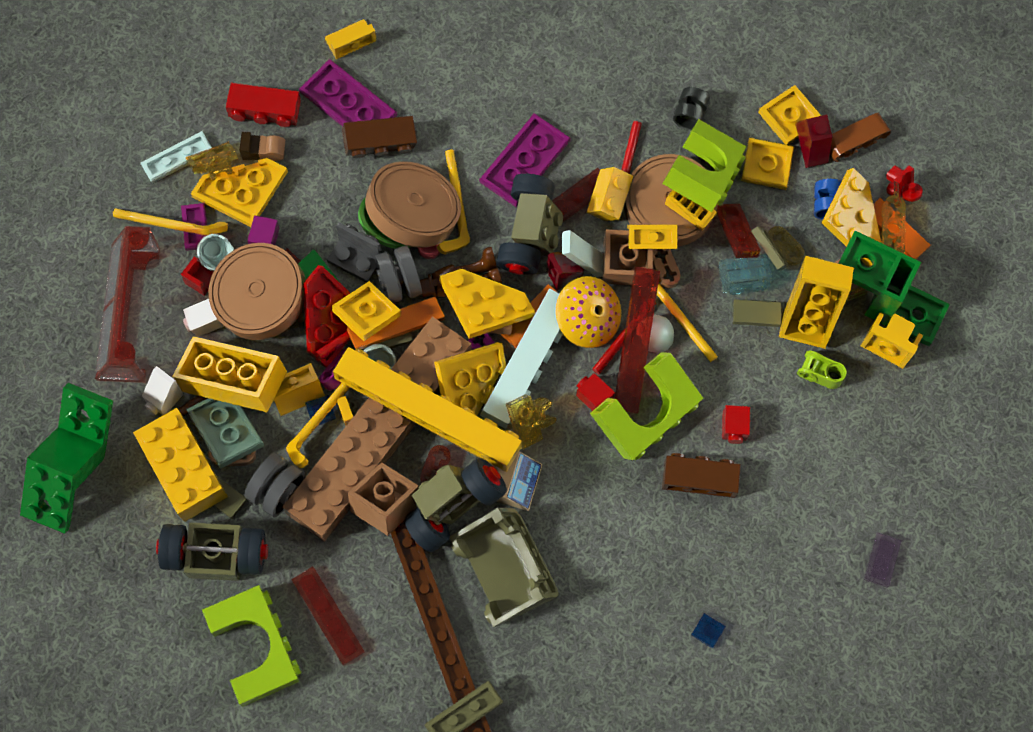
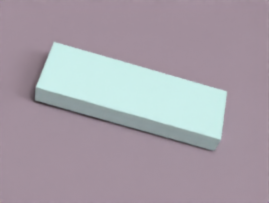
M201 131L141 162V166L151 183H154L214 151Z
M571 230L564 231L562 233V254L595 277H602L603 253Z

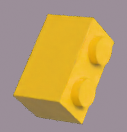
M616 167L600 169L586 213L605 221L619 220L633 175Z

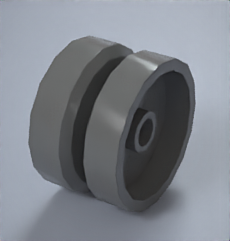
M407 245L395 248L394 259L396 264L393 263L390 254L386 251L374 255L382 290L385 291L386 297L392 303L402 302L403 293L401 286H403L406 295L411 299L422 295L418 273Z
M278 453L271 454L259 466L249 481L244 497L254 505L263 503L262 509L274 518L284 511L282 507L299 487L306 475L305 471L296 465L287 467V459Z

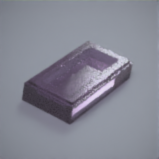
M879 532L876 533L863 580L886 588L889 587L902 540Z

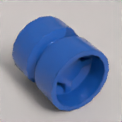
M822 179L815 183L814 197L816 201L814 202V216L816 218L824 219L842 182L841 180Z

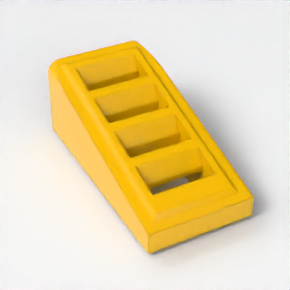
M672 190L666 198L665 205L703 231L717 212L714 209L710 212L684 196L678 201L676 198L679 196V193ZM689 200L691 203L686 208L684 204ZM695 205H696V206L699 207V208H698L697 211L693 214V213L691 212V210H692V209L695 207ZM703 211L706 212L707 214L703 217L702 220L698 219V217Z

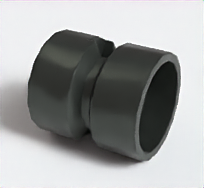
M685 87L682 90L673 121L678 126L692 130L698 119L701 121L704 119V112H706L710 101L709 94L696 87Z

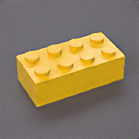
M805 256L783 313L779 337L825 349L851 290L854 268Z
M193 336L172 377L176 380L182 392L268 412L287 370L279 356Z
M178 408L133 432L175 511L184 522L228 497Z

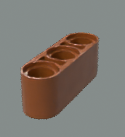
M874 113L833 133L830 155L834 162H838V159L843 156L846 158L858 152L857 150L862 147L865 149L877 143L876 140L880 138H887L891 134V130L880 113Z

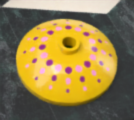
M585 276L570 281L562 289L556 303V319L560 330L570 342L583 348H595L609 342L617 333L621 322V306L615 291L609 284L599 278ZM595 307L598 308V314L595 313Z

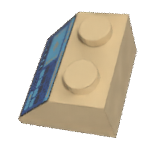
M519 451L507 472L492 465L502 476L507 487L505 495L496 502L529 511L542 464Z

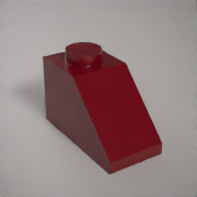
M828 115L808 118L795 123L805 167L809 168L828 163L833 137Z
M562 252L548 254L546 272L556 291L563 289L570 281L583 277L585 269L564 256Z

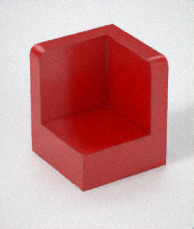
M194 256L181 273V276L187 286L204 296L209 291L213 272L202 266L200 260Z

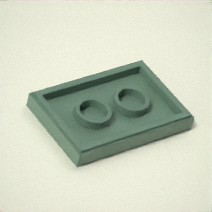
M208 398L187 409L190 418L220 469L264 447L263 441L242 406Z

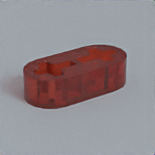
M436 445L429 451L420 476L421 484L427 481L425 477H430L433 470H436V475L441 467L449 465L451 454L444 445ZM442 451L446 459H441L439 465L436 466V457L433 455L439 454Z

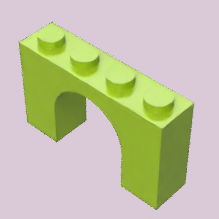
M698 119L683 148L704 159L715 171L703 169L678 155L662 184L712 212L715 206H721L727 197V193L734 183L733 180L746 158L743 156L746 146Z
M661 352L643 367L659 388L662 397L660 412L652 422L641 426L636 424L618 400L607 398L590 413L624 459L633 461L641 458L646 453V448L651 444L658 443L668 429H673L679 425L681 418L686 413L689 414L695 411L699 406L698 403L704 399L671 353Z
M259 585L202 610L210 632L214 637L245 624L257 625L268 633L270 652L265 662L257 669L230 680L239 705L242 707L300 682L297 675L302 674L296 659L291 661L288 654L292 648L287 636L281 637L278 628L283 627L277 613L272 614L269 605L273 604L268 590L263 591Z

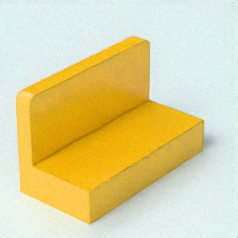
M363 19L325 36V40L335 58L338 59L376 42V32L372 24L368 25Z
M627 224V229H629V249H677V225Z
M311 363L286 373L274 398L280 416L325 398L320 381Z

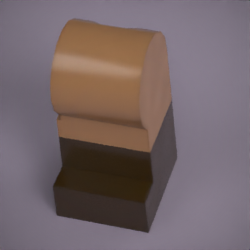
M241 132L239 151L242 160L268 158L272 161H281L284 159L285 139L279 136L266 137L252 135L251 132Z

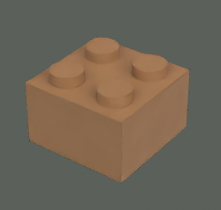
M606 229L603 245V281L614 285L650 286L653 276V249H629L628 230Z
M381 462L348 492L350 512L389 536L405 520L407 515L418 507L412 494L418 490L419 486Z

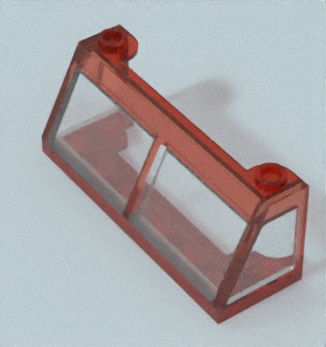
M125 226L111 245L95 373L96 381L145 383L146 370L138 365L135 359V348L131 343L126 342L134 269L146 270L147 264L153 259H159L160 247L150 227Z

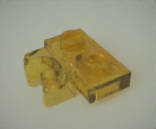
M229 142L185 157L187 165L194 174L207 173L211 180H216V174L219 172L232 174L231 161L238 159L236 150Z
M524 394L506 403L514 433L522 441L521 449H525L543 440L540 428L544 429L556 423L557 418L545 414L546 409L552 406V402L549 399L540 397L532 401L530 395Z

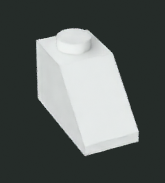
M156 366L152 371L142 397L146 401L145 407L155 415L158 412L165 415L184 394L176 380Z

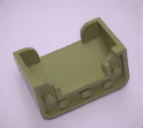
M497 508L450 536L453 552L458 557L461 556L464 559H469L489 600V603L485 606L484 615L493 627L500 626L558 597L559 593L556 584L521 515L515 509Z

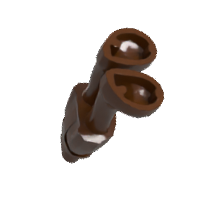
M485 248L482 258L475 263L456 267L450 264L431 275L428 274V278L421 279L420 284L423 298L432 295L436 298L437 296L447 297L439 282L440 276L459 269H464L474 274L488 272L482 275V277L502 284L492 248Z

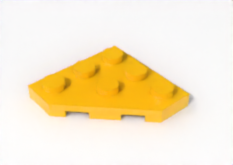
M268 158L258 160V163L246 166L244 164L227 168L226 171L217 174L208 173L201 177L191 192V196L251 227L254 215L261 216L288 173L286 167Z
M854 168L849 169L827 210L822 224L846 247L854 231L882 243L869 182ZM868 258L860 259L867 267L872 266V262Z
M464 269L440 276L439 282L469 339L534 317L535 311L526 294L522 291Z
M499 342L434 362L441 395L448 396L454 401L455 405L461 408L465 406L472 409L476 413L475 416L478 415L483 404L487 403L495 388L493 386L498 376L502 375L506 368L503 345Z

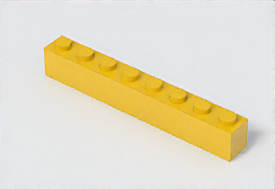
M347 348L333 370L336 380L475 456L485 459L505 472L508 471L521 448L522 441L516 433L510 430L505 432L497 428L498 425L488 418L483 420L475 416L476 413L472 409L465 406L461 408L455 405L454 401L446 395L438 396L426 384L420 383L418 385L412 382L411 377L401 371L396 373L390 370L388 364L381 360L374 361L368 358L369 355L363 350Z

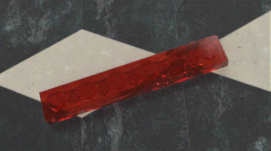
M635 267L614 398L618 400L626 412L635 414L639 412L645 373L643 367L646 366L660 277L659 270Z

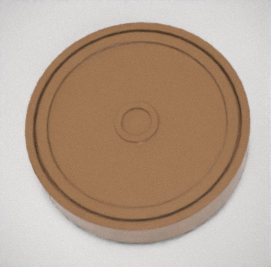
M663 154L647 159L632 172L633 179L624 204V211L629 224L677 225V247L690 244L704 235L711 226L713 219L702 231L665 205L666 198L672 189L662 183L678 155ZM682 156L687 160L691 161L692 163L698 165L699 167L705 169L701 164H699L695 160ZM679 194L676 199L680 201L683 196ZM687 200L684 206L687 208L691 202ZM695 205L691 212L694 214L699 207ZM703 211L698 219L702 220L707 213Z
M394 162L379 169L374 175L365 197L366 210L373 224L390 239L412 247H431L445 241L451 235L461 214L460 199L452 184L432 168L414 162Z
M268 243L247 244L230 252L214 270L209 284L210 306L216 318L233 334L250 340L268 339L287 330L300 316L304 308L303 283L306 281V278L298 263L284 249Z

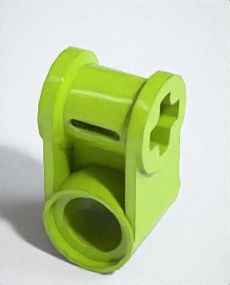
M806 351V359L802 368L798 369L797 375L829 389L839 388L847 374L845 366L840 362L824 357L818 352ZM828 373H836L839 379H832Z

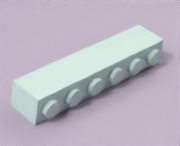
M549 288L481 412V417L488 418L505 429L509 423L514 425L520 414L516 410L520 402L525 405L531 394V391L527 390L530 383L536 384L542 373L539 370L541 363L547 364L553 353L549 348L553 341L558 344L563 334L556 319L558 292Z

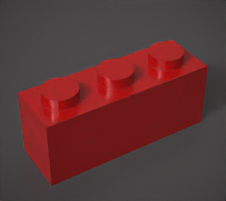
M230 83L226 110L228 117L236 121L249 119L254 120L258 124L272 122L281 127L296 126L301 99L299 91Z

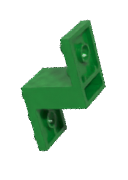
M854 231L838 264L853 267L852 283L874 293L865 316L875 320L881 312L884 316L880 323L887 326L891 317L897 314L915 324L910 338L914 339L920 333L923 335L920 343L930 346L950 304L911 286L920 267V261ZM868 258L872 262V267L866 268L862 266L860 259ZM912 311H921L924 315V319H915L912 315Z
M67 383L63 387L58 427L27 457L20 516L64 534L69 530L75 490L105 457L113 400L71 383ZM81 410L86 411L90 418L84 416Z

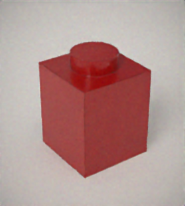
M595 373L589 378L585 376L577 384L576 396L592 411L607 398L614 399L615 392Z
M726 405L722 415V439L728 440L731 444H741L750 435V407Z

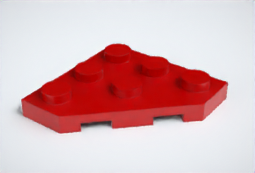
M318 265L303 283L307 352L323 367L327 368L347 343L321 360L316 356L315 352L347 331L348 326L332 311V305L349 295L350 292L323 266Z

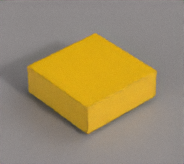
M344 396L338 398L337 403L345 426H347L353 415L347 398Z

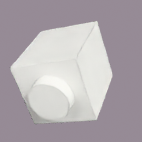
M209 299L183 309L186 317L183 319L184 325L188 332L191 331L197 337L224 327L214 315Z

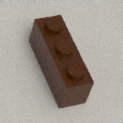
M413 116L346 122L342 127L346 156L352 155V158H362L370 153L382 156L389 154V151L408 153L417 144Z
M672 453L671 456L667 455L664 461L662 489L735 498L739 490L740 464H735L730 459H721L718 462L710 461V458L705 456H697L693 459L685 458L684 454Z

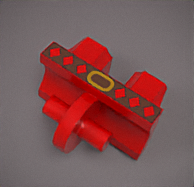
M894 165L887 172L886 179L891 182L888 184L886 192L893 196V204L898 208L902 206L903 199L914 202L922 197V187L914 183L913 167L908 165L903 170Z

